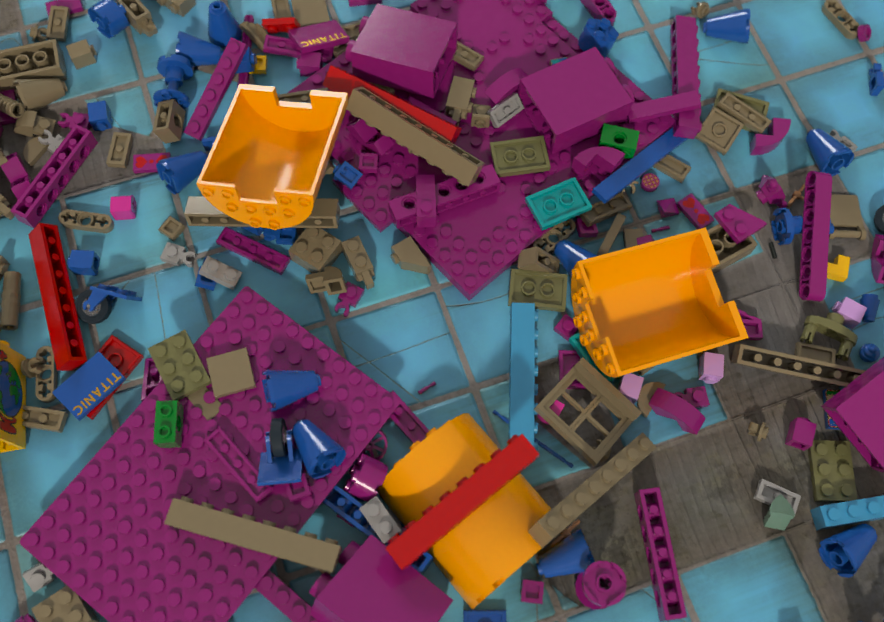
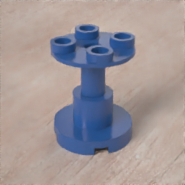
M171 54V57L165 58L166 55H163L158 59L157 70L165 77V83L168 85V88L154 93V105L158 107V102L174 99L183 109H186L190 105V99L186 94L178 90L183 85L184 80H188L193 76L194 66L184 56Z
M777 208L774 210L775 220L771 221L773 237L775 241L779 240V245H788L792 242L794 234H802L803 217L801 215L792 216L787 208ZM830 218V231H829V234H833V232H834V225H833V223H831V218Z

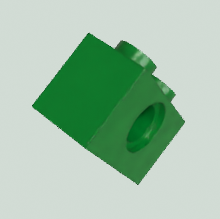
M604 123L598 146L617 149L625 153L624 158L632 159L637 148L640 131Z
M178 400L156 401L153 443L160 448H177L182 446L184 406Z

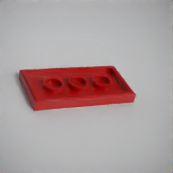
M111 335L99 349V352L126 379L144 358L142 354L114 335ZM121 385L86 416L93 420Z

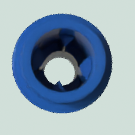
M862 295L860 304L867 307L862 318L863 322H875L880 303L878 295Z

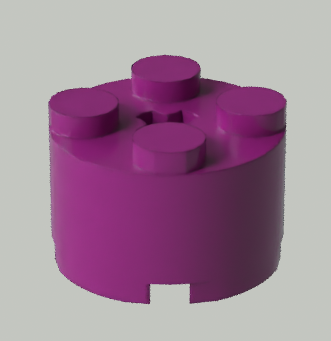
M361 453L357 463L354 462L349 474L352 476L351 479L346 481L343 490L369 502L378 494L376 490L384 482L388 471L387 465Z

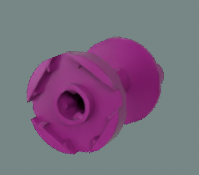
M596 561L589 565L584 573L578 574L574 587L579 601L584 606L592 610L604 609L622 600L625 596L627 580L623 570L617 564L608 561Z

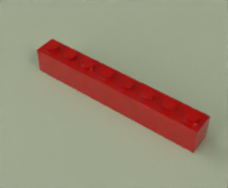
M330 65L322 86L328 88L327 91L348 93V100L353 88L362 86L453 144L456 143L462 128L333 65Z
M39 223L28 235L57 371H76L87 361L59 230L57 225Z
M517 434L512 436L506 442L508 444L507 447L503 450L499 448L490 455L491 460L486 464L480 463L473 469L474 474L471 477L467 478L465 476L456 484L458 488L452 493L450 491L444 493L439 498L440 503L435 507L430 505L422 512L424 515L418 521L412 520L405 526L406 531L401 535L397 533L388 540L389 545L385 549L401 570L409 567L540 457L538 451L523 434L519 437Z

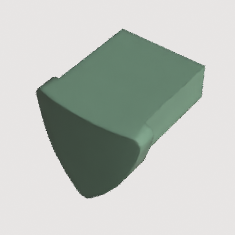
M782 495L777 496L771 503L769 511L763 519L764 527L785 530L791 519L795 517L792 506Z

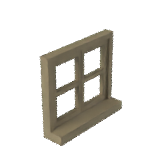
M583 357L534 408L548 424L593 466L601 460L629 425L642 413ZM575 379L595 396L585 409L565 392ZM560 395L580 412L579 416L570 426L549 408ZM600 402L620 419L610 432L590 415ZM585 419L605 436L595 450L575 432Z

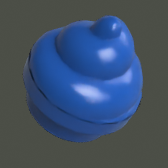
M864 344L859 350V356L863 361L872 363L879 359L880 350L874 344Z

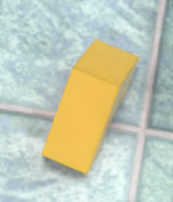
M838 255L834 259V263L828 262L827 279L844 282L848 278L850 257Z

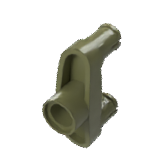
M830 312L826 318L815 315L807 316L800 341L804 342V339H806L805 343L812 344L815 332L817 331L839 341L841 344L836 357L838 359L841 357V360L848 361L852 347L856 345L858 337L854 332L843 326L845 318L842 315Z

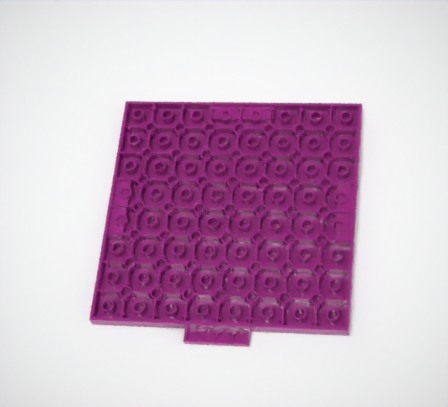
M416 0L410 4V10L408 11L457 22V41L483 55L484 60L474 72L452 60L434 99L394 89V93L408 102L409 98L412 97L445 115L453 77L458 76L475 80L474 87L477 88L475 99L472 98L471 100L473 104L489 105L493 108L497 104L484 92L503 74L510 70L521 68L530 75L549 67L551 59L567 57L568 59L584 51L579 47L578 39L552 17L553 12L539 0ZM346 51L288 93L326 88L322 84L330 65L353 74L352 62L346 61L345 58ZM615 67V76L621 85L627 84L634 94L633 104L653 100ZM346 109L330 160L336 166L339 163L342 165L346 161L359 171V154L373 152L365 148L346 128V125L355 118ZM523 110L499 128H494L491 120L489 128L471 126V112L468 113L466 120H460L459 127L462 130L455 145L481 160L487 166L493 165L489 147L490 142L536 137L539 134ZM671 115L629 123L627 117L626 122L617 126L640 131L637 148L633 156L635 157L670 130L677 120ZM601 133L552 155L547 149L551 166L550 171L499 177L501 184L498 192L436 214V227H417L416 221L398 229L407 238L411 236L429 261L470 301L515 263L519 258L521 250L533 247V244L554 227L552 226L541 231L525 202V197L575 177L589 200L594 196L592 193L593 188L610 176V174L594 163L584 175L571 167L573 159L577 154L588 148L598 146ZM393 138L391 140L394 142V145L383 155H378L377 173H362L363 176L352 190L339 180H332L338 190L380 233L392 223L395 225L388 209V201L394 197H401L416 190V175H435V184L443 182V180L449 177L454 178L444 174L439 167L428 164L423 157L416 156L413 153L410 154L407 147L398 145ZM623 158L621 165L616 170H618L631 159ZM406 206L405 208L411 209V208H413V207H412V206Z

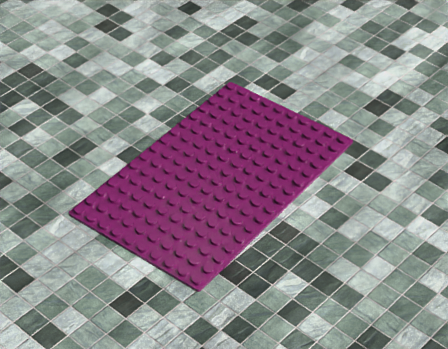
M245 286L193 345L209 377L206 358L247 348L256 388L217 398L222 405L219 407V413L210 420H207L202 415V410L199 407H195L187 397L179 400L184 406L182 446L177 448H160L153 443L156 401H173L163 380H161L20 539V545L109 622H228L278 557L164 524L173 498L179 500L181 496L194 500L193 504L200 506L202 502L214 505V510L222 511V508L235 511L234 515L238 517L247 514L255 517V521L263 523V520L276 523V528L283 529L284 526L295 528L298 534L400 405L399 399L250 287ZM265 370H314L315 374L320 375L321 386H318V391L277 411L270 412L269 408L272 407L271 402H266L262 380L266 379V375L261 373ZM212 384L206 386L209 391L203 396L204 401L208 404L216 401ZM274 418H284L287 430H292L297 421L308 419L344 448L346 452L344 461L338 468L336 465L330 468L332 472L322 478L313 479L310 477L303 462L302 474L305 473L312 495L291 502L285 484L272 485L274 490L261 502L257 503L203 440L220 426L259 470L261 452H267L265 436L266 432H270L271 420ZM293 436L294 449H298Z

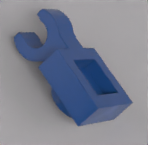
M264 228V240L272 241L276 239V244L293 245L296 241L297 228L277 230Z

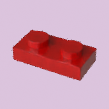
M295 17L262 19V26L270 34H277L278 32L288 33V30L300 28V23Z

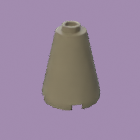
M59 78L12 80V84L17 85L16 90H14L17 99L24 105L26 111H37L64 97L65 92L68 91L65 82L60 81Z

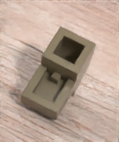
M27 110L23 116L17 118L14 133L33 137V134L44 136V130L46 129L53 136L56 120L38 116L36 111Z
M326 266L324 272L307 274L305 277L311 294L327 291L328 295H335L347 292L341 270L337 267Z

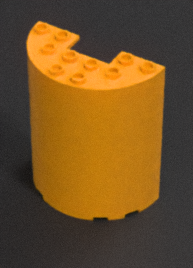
M239 84L196 184L201 194L224 214L249 224L254 228L261 227L277 230L293 227L305 221L313 210L347 109L348 93L311 90L309 95L310 104L279 101L276 88L272 86Z
M706 227L577 261L572 269L571 298L575 315L573 322L579 330L581 345L586 347L596 366L605 375L616 378L749 338L735 301L724 303L711 270L720 262Z
M463 413L452 420H448L438 429L432 428L425 435L426 438L422 442L418 440L413 443L409 448L411 451L393 465L392 470L386 475L382 486L379 485L377 489L378 494L404 526L414 519L418 521L424 516L422 512L430 505L435 507L440 503L439 498L447 491L452 493L458 488L456 484L465 476L467 478L471 477L474 474L473 469L482 462L484 464L491 460L490 455L499 449L469 413ZM519 473L426 552L433 556L435 565L473 610L542 549L529 534L528 530L546 515L551 508L525 477Z

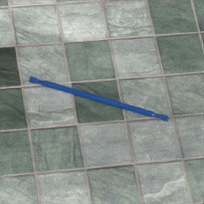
M495 410L493 411L494 415H497L498 417H500V419L509 424V420L506 417L500 415ZM534 438V442H538L540 447L566 463L569 467H573L572 463L566 461L565 458Z

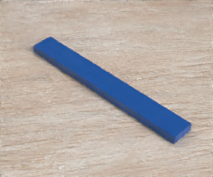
M672 127L594 187L592 193L606 204L689 138L673 136Z

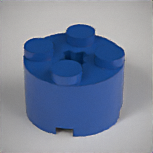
M100 0L88 9L91 21L93 23L97 22L99 25L97 29L107 38L116 36L130 25L125 16L127 13L125 8L121 4L117 5L114 0Z
M590 18L582 30L578 45L583 51L596 47L600 54L606 57L611 51L619 33L611 25L610 20L602 18V20Z

